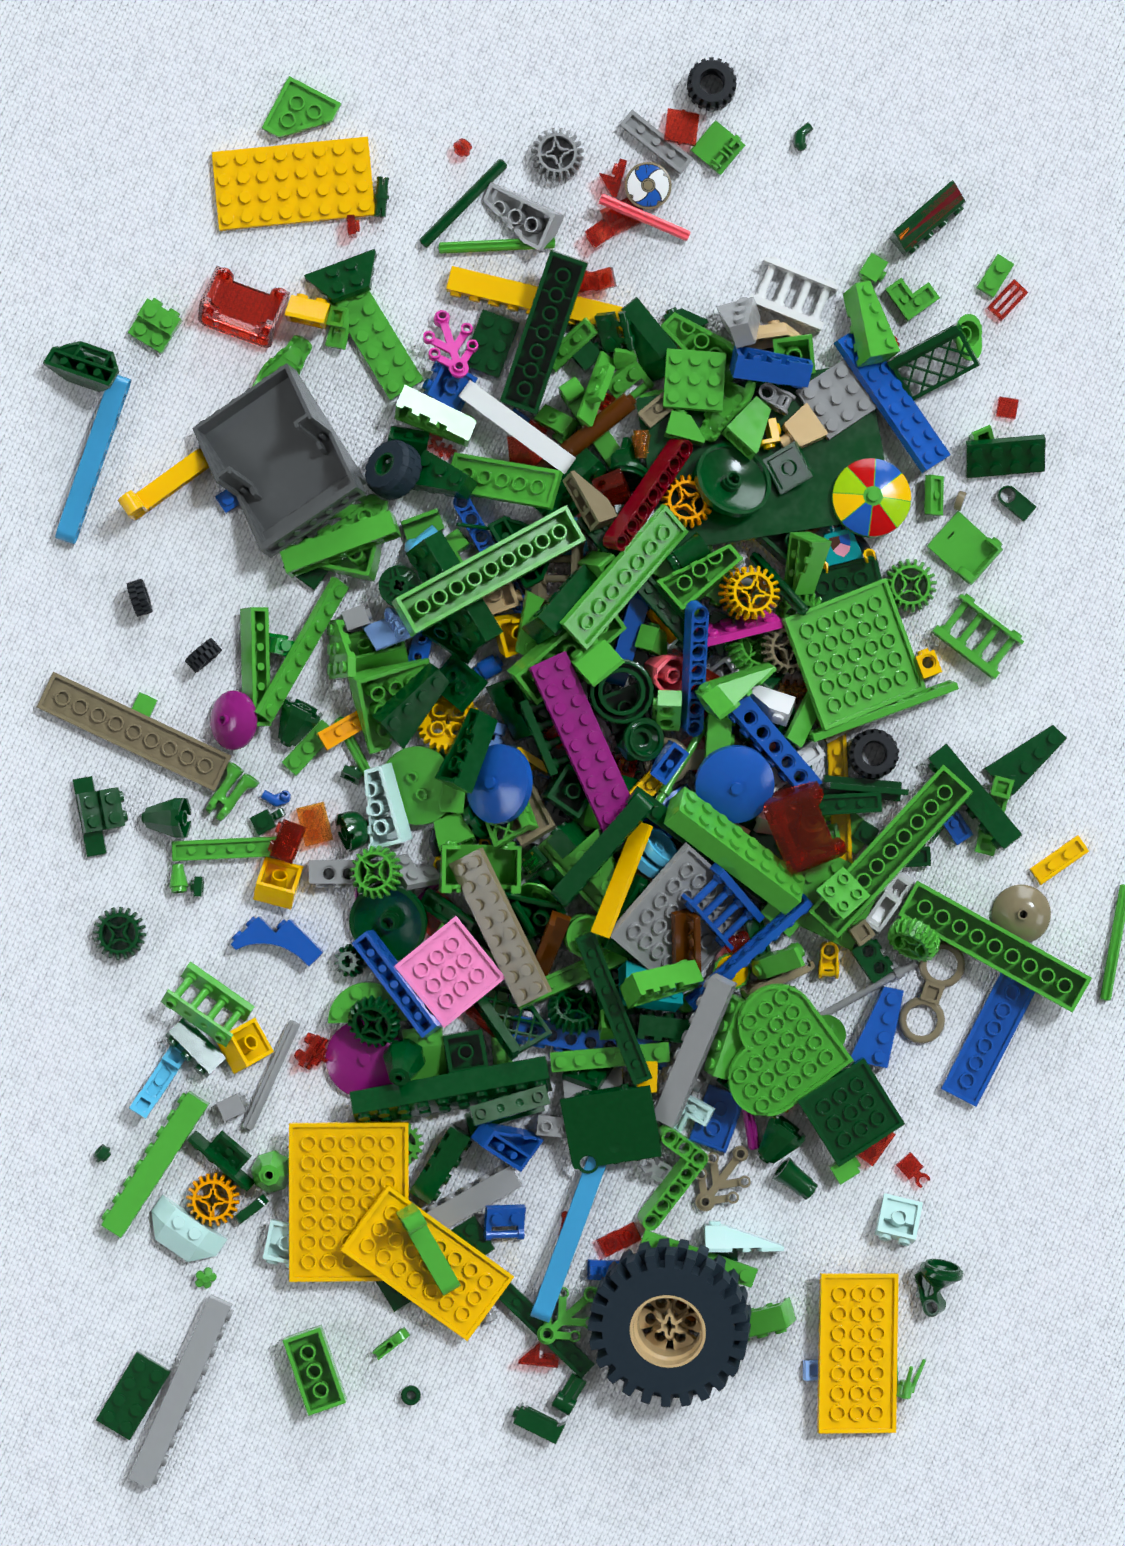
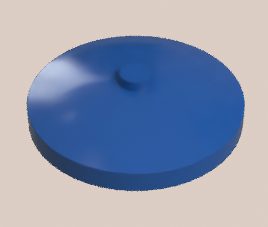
M494 744L488 747L472 794L466 793L471 809L480 819L488 823L505 824L516 819L524 811L529 802L533 786L532 771L527 758L520 750L510 745Z
M729 745L713 751L702 761L697 770L694 785L695 793L699 798L709 803L720 814L725 815L732 823H742L755 818L767 807L773 796L775 782L769 763L759 752L747 746Z

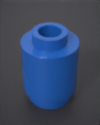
M491 654L478 662L474 670L481 677L488 680L503 671L502 666L504 664L498 655L494 656Z

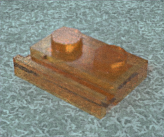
M324 802L296 808L305 847L334 840Z

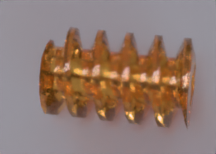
M781 679L778 683L777 691L796 697L795 704L798 705L799 701L803 700L807 687L804 680L798 686L797 680H794L791 685L789 679H786L784 684Z

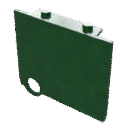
M626 1083L617 1087L591 1091L587 1089L576 1093L574 1097L560 1099L574 1170L579 1169L583 1173L590 1174L595 1172L598 1166L661 1157L662 1147L650 1085L636 1087V1085ZM583 1157H593L596 1161V1166L592 1170H584L580 1165V1160Z

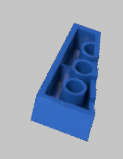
M734 345L729 368L733 378L769 382L777 385H791L794 388L802 389V387L808 388L813 362L810 359L745 346L736 348Z
M886 986L881 987L859 1036L849 1053L854 1061L863 1057L870 1065L888 1068L904 993L903 990Z

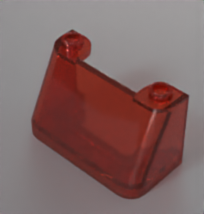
M216 265L199 303L198 321L208 328L260 347L269 348L275 339L290 298V292L283 288H274L268 294L235 282L234 275L230 269Z
M817 781L777 790L765 802L763 807L765 818L786 867L791 874L801 873L843 856L847 852L845 842L839 837L832 838L819 808L824 793Z

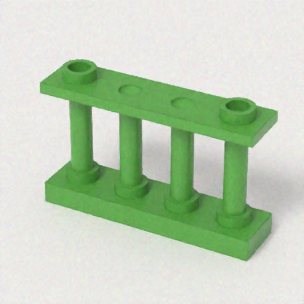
M961 593L957 597L961 604L945 625H941V627L936 625L931 633L994 680L1000 674L997 670L998 664L1014 643L1019 646L1023 644L1022 635L1014 629L1012 631L1007 629L974 603V598L968 594L963 595ZM967 607L971 608L977 615L962 635L954 638L950 635L951 628ZM985 619L993 627L977 648L971 651L966 647V641L982 620ZM1001 631L1009 637L991 661H984L981 658L983 651L996 634Z
M190 961L180 976L185 980L175 992L168 989L161 1002L167 1008L172 1009L209 1035L217 1043L226 1047L234 1035L229 1031L239 1018L245 1022L255 1006ZM192 984L200 992L192 1003L189 1004L181 996ZM206 996H209L217 1003L206 1016L197 1008ZM225 1007L233 1014L222 1027L214 1021V1018Z

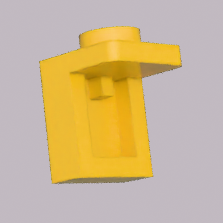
M771 418L767 421L765 428L767 439L762 440L760 448L763 447L764 450L775 448V445L781 441L779 436L781 428L780 424L776 422V418Z

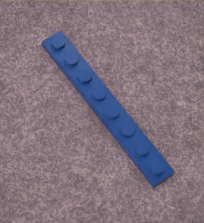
M803 893L801 903L786 915L782 912L777 915L709 977L717 973L732 980L738 971L747 967L756 955L764 952L772 941H776L783 931L792 927L801 915L808 913L810 907L814 904ZM706 979L703 981L702 987L695 988L685 997V1000L694 1010L698 1008L696 1002L699 996L703 995L706 989L703 987Z

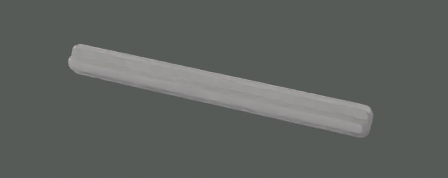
M290 1020L243 1122L242 1126L248 1130L254 1129L299 1029L300 1024L296 1021Z

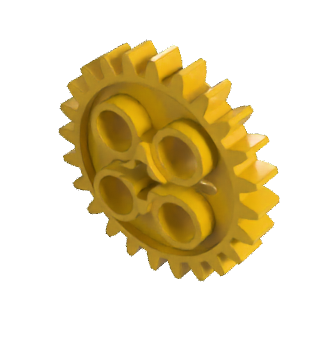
M443 696L439 698L417 729V731H421L419 737L424 738V744L429 743L430 749L436 746L438 753L441 749H444L445 754H447L456 737V734H453V732L460 729L469 709L474 707L473 701L463 712L464 715L457 717L455 714L461 711ZM438 711L444 712L442 715H436L435 713ZM436 729L442 730L441 733H434L433 731Z

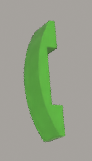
M995 775L989 795L1005 813L1015 780ZM979 829L974 851L994 856L996 848L991 843L992 837L988 833L985 835Z

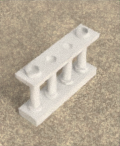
M765 257L763 264L768 266L758 293L756 292L755 295L751 293L750 297H754L757 308L820 333L824 324L820 316L830 291L836 293L839 286L835 285L836 282L831 279L825 278L822 280L780 263L781 260L776 257ZM777 269L787 274L777 299L772 302L766 299L765 294ZM795 276L805 280L795 307L789 309L784 307L785 304L783 302ZM815 284L822 287L823 290L813 315L810 314L809 317L802 314V308L811 285Z

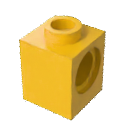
M926 648L917 652L918 656L915 658L923 679L942 672L934 650L929 651ZM925 657L932 660L931 668L923 666L922 661Z

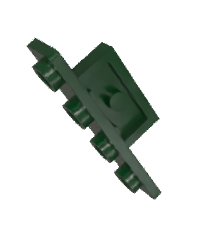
M223 1130L211 1143L198 1131H195L188 1138L187 1141L194 1149L199 1150L209 1162L214 1163L221 1169L224 1175L229 1176L236 1182L238 1187L247 1192L253 1186L254 1180L241 1169L252 1155Z

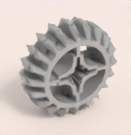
M552 128V134L545 130V138L542 135H538L540 142H533V145L537 147L531 149V153L537 154L531 156L532 161H537L533 164V167H541L538 170V174H542L545 171V179L549 175H552V181L556 180V176H559V180L563 181V175L570 179L569 172L571 171L573 174H576L577 170L574 166L581 168V163L578 161H583L584 159L582 155H578L584 152L583 148H577L581 145V141L574 142L577 136L574 134L570 138V130H567L565 134H563V128L559 129V133H555V128ZM558 140L568 143L572 149L561 147ZM552 141V149L541 154L543 147ZM555 146H557V151H559V154H563L560 155L559 163L556 156L552 155L555 154ZM574 155L571 163L562 168V161ZM543 160L554 162L557 169L548 167Z

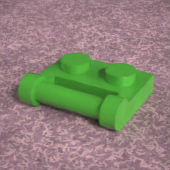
M635 360L628 366L613 373L608 390L616 400L622 393L642 379L643 383L630 393L636 399L648 388L651 389L655 385L637 360Z

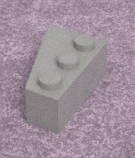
M742 297L737 301L716 306L723 327L726 329L727 334L730 335L736 348L756 343L761 317L754 297Z

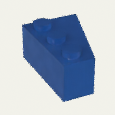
M489 1122L479 1125L471 1136L481 1147L522 1172L544 1141L532 1130Z

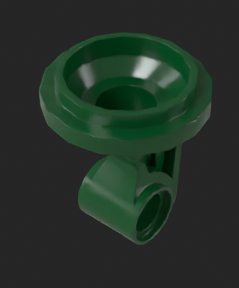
M641 435L624 437L620 448L611 456L608 478L615 486L623 490L635 491L648 472V469L641 465L638 459L644 453Z
M637 719L634 722H630L625 730L615 735L617 746L614 748L616 754H621L627 762L633 760L650 761L656 758L662 751L664 745L663 731L657 722L652 719Z
M927 1259L921 1263L920 1269L914 1275L918 1286L916 1297L920 1298L923 1311L927 1316L934 1317L945 1310L946 1301L941 1295V1290L962 1280L964 1273L955 1263L942 1259ZM932 1302L936 1304L937 1310L933 1308Z

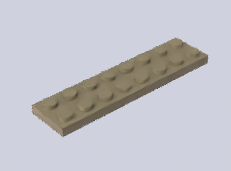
M483 847L450 863L449 866L458 884L461 885V891L500 971L504 975V980L517 1007L551 992L552 989Z

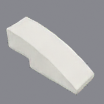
M900 872L887 886L866 918L871 928L879 933L882 931L913 885L914 879Z

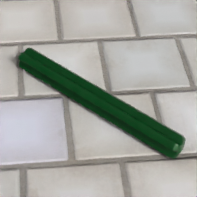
M753 552L749 559L756 568L760 566L762 573L765 569H768L766 576L774 575L770 581H778V584L773 587L780 588L779 593L799 615H806V612L809 610L807 605L759 553Z

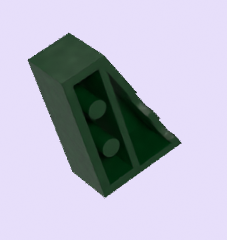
M514 679L501 681L485 687L514 740L532 736L519 706V703L524 701L523 691ZM534 715L536 721L541 722V719Z

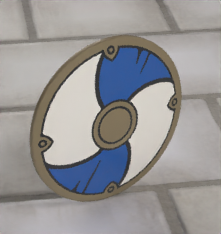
M643 162L637 164L628 172L625 179V192L628 199L635 206L642 209H655L664 204L670 196L672 188L671 178L668 172L659 164Z

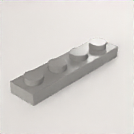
M633 109L620 123V127L680 175L692 162L693 158Z

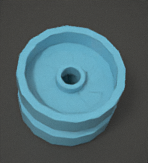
M653 827L637 868L646 876L654 879L678 852L676 845L664 832Z

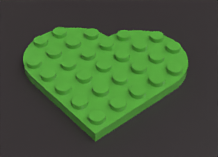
M770 984L754 991L740 1008L737 1018V1030L744 1047L736 1053L731 1061L728 1070V1087L736 1103L748 1113L766 1115L767 1117L775 1116L798 1103L797 1100L829 1080L854 1060L804 993L787 984Z

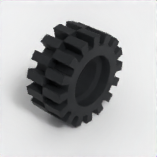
M143 579L126 583L131 604L137 617L152 613L151 601Z
M210 638L197 647L185 659V662L195 673L199 672L216 658L222 649Z

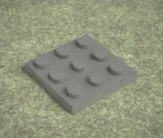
M844 359L811 380L808 388L802 387V389L795 391L803 405L808 403L828 432L826 436L828 441L877 409Z

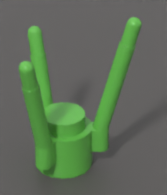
M897 1359V1397L911 1398V1394L915 1391V1386L926 1363L925 1359L922 1360L913 1382L910 1381L913 1366H910L906 1380L901 1379L900 1383L898 1382Z

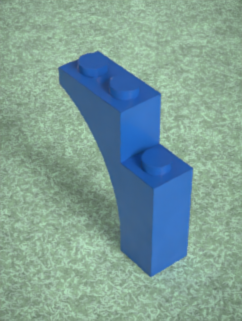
M253 916L245 924L247 928L243 932L239 930L231 938L233 940L231 945L236 950L252 944H272L291 951L308 966H311L324 953L292 919L281 921L276 927L278 929L276 932L261 916L257 918Z

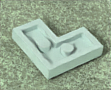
M690 1095L680 1121L674 1128L682 1133L689 1118L706 1127L716 1108Z

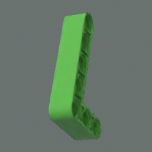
M576 376L559 386L558 392L582 427L585 424L577 419L576 416L585 390ZM608 431L596 440L593 445L606 465L610 467L611 456L620 446Z
M665 1124L658 1127L660 1140L665 1146L678 1154L680 1159L638 1212V1221L649 1231L655 1230L708 1162V1156L700 1146L675 1128ZM671 1132L668 1138H664L666 1133ZM682 1143H685V1146L679 1149V1146ZM700 1153V1156L697 1159H694V1156ZM685 1169H688L686 1174L681 1175ZM672 1185H676L675 1189L669 1191ZM664 1200L661 1206H657L660 1201ZM652 1216L650 1221L645 1222L647 1217Z
M411 1203L396 1212L443 1296L460 1287L461 1284L427 1227L428 1224L418 1207Z

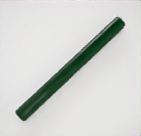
M498 159L419 239L420 243L427 248L489 186L490 182H493L507 168V164L502 159Z

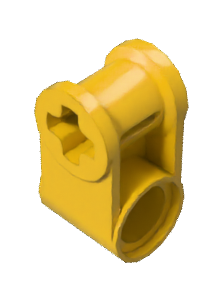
M824 941L820 945L818 979H822V977H835V979H839V950L832 941ZM827 945H832L834 947L833 954L825 955L824 948Z

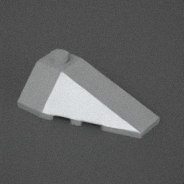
M490 182L483 201L497 216L504 220L507 226L519 236L523 243L539 251H542L556 236L564 219V215Z

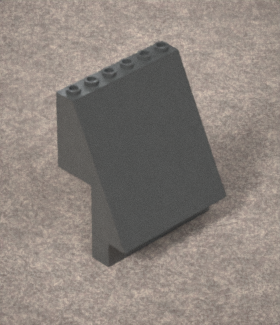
M287 363L192 428L216 483L237 497L260 551L270 558L366 494L363 485L367 481L298 372Z

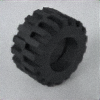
M709 57V60L704 58L700 63L697 62L694 68H691L687 80L688 96L692 98V103L698 104L700 109L702 107L706 108L705 111H710V109L717 111L720 107L722 109L726 107V104L732 101L737 85V78L734 75L733 68L729 67V63H723L720 58L714 60V57ZM707 75H715L722 80L723 89L716 94L706 93L700 86L701 79Z
M865 730L855 736L849 745V763H851L852 769L857 774L865 778L875 779L884 777L895 768L899 759L897 742L893 740L890 734L883 730ZM870 742L879 743L885 751L884 760L875 766L867 764L862 758V750Z

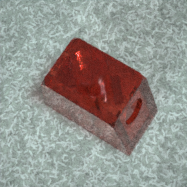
M621 468L595 478L592 481L593 487L603 494L613 507L614 505L626 504L631 497V490Z

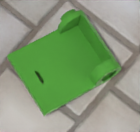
M959 511L953 515L927 545L933 553L969 585H972L1003 551L1001 548L1003 544L997 538L993 537L991 539L986 537Z

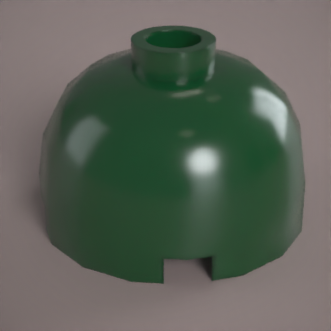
M347 811L336 815L335 823L336 826L340 825L341 832H338L344 848L351 852L364 846L369 838L367 832L369 820L364 819L360 813L354 811Z

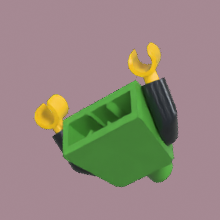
M447 812L441 819L434 822V828L431 830L429 837V846L432 856L435 857L433 865L436 869L438 868L436 861L441 859V845L445 844V841H457V844L478 843L480 845L483 841H487L488 845H491L488 839L479 838L471 831L473 830L472 826L465 823L464 817L460 813L452 814Z

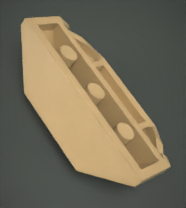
M780 320L768 321L767 325H760L759 323L756 343L745 347L771 351L773 350L772 339L801 334L787 323H780Z

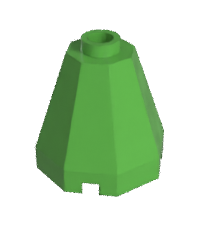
M276 1150L258 1155L251 1168L255 1186L268 1193L285 1189L289 1183V1158ZM267 1172H272L273 1177L267 1175Z

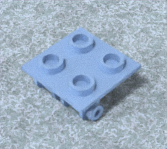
M388 607L385 609L384 619L362 627L376 651L411 638L401 618L393 608Z

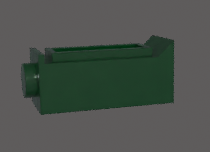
M523 1402L520 1407L516 1406L512 1413V1417H514L513 1424L554 1444L557 1443L566 1425V1421L558 1423V1420L528 1405L524 1407Z

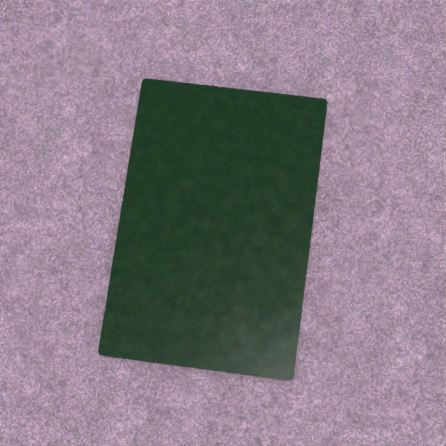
M829 368L816 370V373L811 374L810 381ZM748 381L736 383L745 387ZM754 381L756 382V387L751 401L756 397V391L759 387L769 382ZM771 383L782 390L792 393L796 397L791 402L787 415L779 414L770 408L771 412L768 419L776 418V422L780 424L781 434L779 436L781 437L785 434L782 426L803 406V403L795 393L798 388H794L791 385ZM762 389V395L769 398L771 396L770 392L767 389ZM659 395L638 398L636 400L637 413ZM876 409L829 441L825 437L801 448L815 474L814 477L783 495L779 494L771 479V492L768 500L759 511L747 517H729L708 507L712 510L711 514H706L708 519L706 521L701 519L702 524L699 526L694 521L693 528H690L689 523H687L686 529L689 532L674 549L686 542L696 532L699 533L707 546L841 525L832 506V489L840 473L847 466L858 460L875 458L885 461ZM684 410L688 415L692 416L698 428H701L705 420L704 413L706 411ZM670 413L651 429L638 416L648 470L671 439L664 437ZM736 415V416L725 426V428H726L738 415ZM765 431L762 440L767 439ZM721 432L716 441L710 442L705 440L702 447L692 444V453L675 478L679 481L680 475H683L684 479L687 480V476L691 475V481H694L695 466L702 454L713 445L731 442ZM779 443L775 445V448L764 450L762 447L759 448L756 455L763 460L782 449ZM682 487V488L685 489L688 493H695V492H697V491H696L695 489H693V488H690V487ZM677 490L671 496L672 506L679 502ZM701 497L694 502L697 514L702 509ZM684 498V501L681 503V505L686 503L689 505L692 499L686 500ZM659 501L656 507L654 508L655 512L662 504L666 502ZM685 510L676 511L678 514L682 516H691V514L689 515L688 512Z

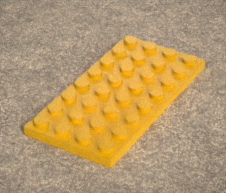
M368 137L212 152L220 231L374 216L375 202Z
M387 1184L340 1250L468 1341L514 1276L418 1207L428 1224L427 1227L461 1284L460 1287L443 1296L396 1212L413 1202Z
M820 1273L817 1433L819 1434L896 1433L898 1273Z

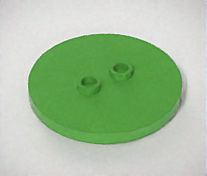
M426 746L404 748L396 752L386 762V764L392 763L408 823L412 825L432 823L447 813L440 811L442 782L435 778L445 756L440 752L438 753L437 750Z

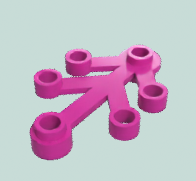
M445 310L437 311L434 315V324L441 328L445 342L436 338L432 331H426L423 334V342L437 347L429 350L428 357L431 361H437L447 366L453 377L462 378L467 375L469 370L467 362L472 354L478 350V342L472 339L467 342L466 351L461 358L458 354L466 338L472 334L473 327L470 323L462 324L460 334L454 342L449 327V313ZM439 349L450 354L451 359L440 355Z

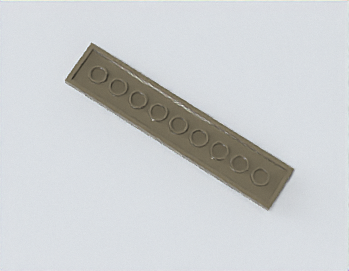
M56 672L52 673L37 705V708L213 791H216L232 758L231 755Z

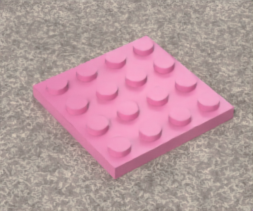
M457 916L394 966L444 1028L505 979L500 969Z

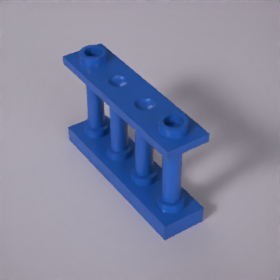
M714 863L710 867L714 873L713 879L693 899H690L684 893L682 898L686 901L684 904L686 908L692 913L695 911L716 935L714 940L722 948L726 946L732 951L734 947L728 939L749 919L754 918L760 923L765 917L729 874L717 863ZM723 883V891L702 911L697 905L718 884L721 885ZM733 895L735 897L733 899L734 902L712 923L708 916L728 896L731 897ZM739 907H743L745 909L743 914L722 934L718 928Z

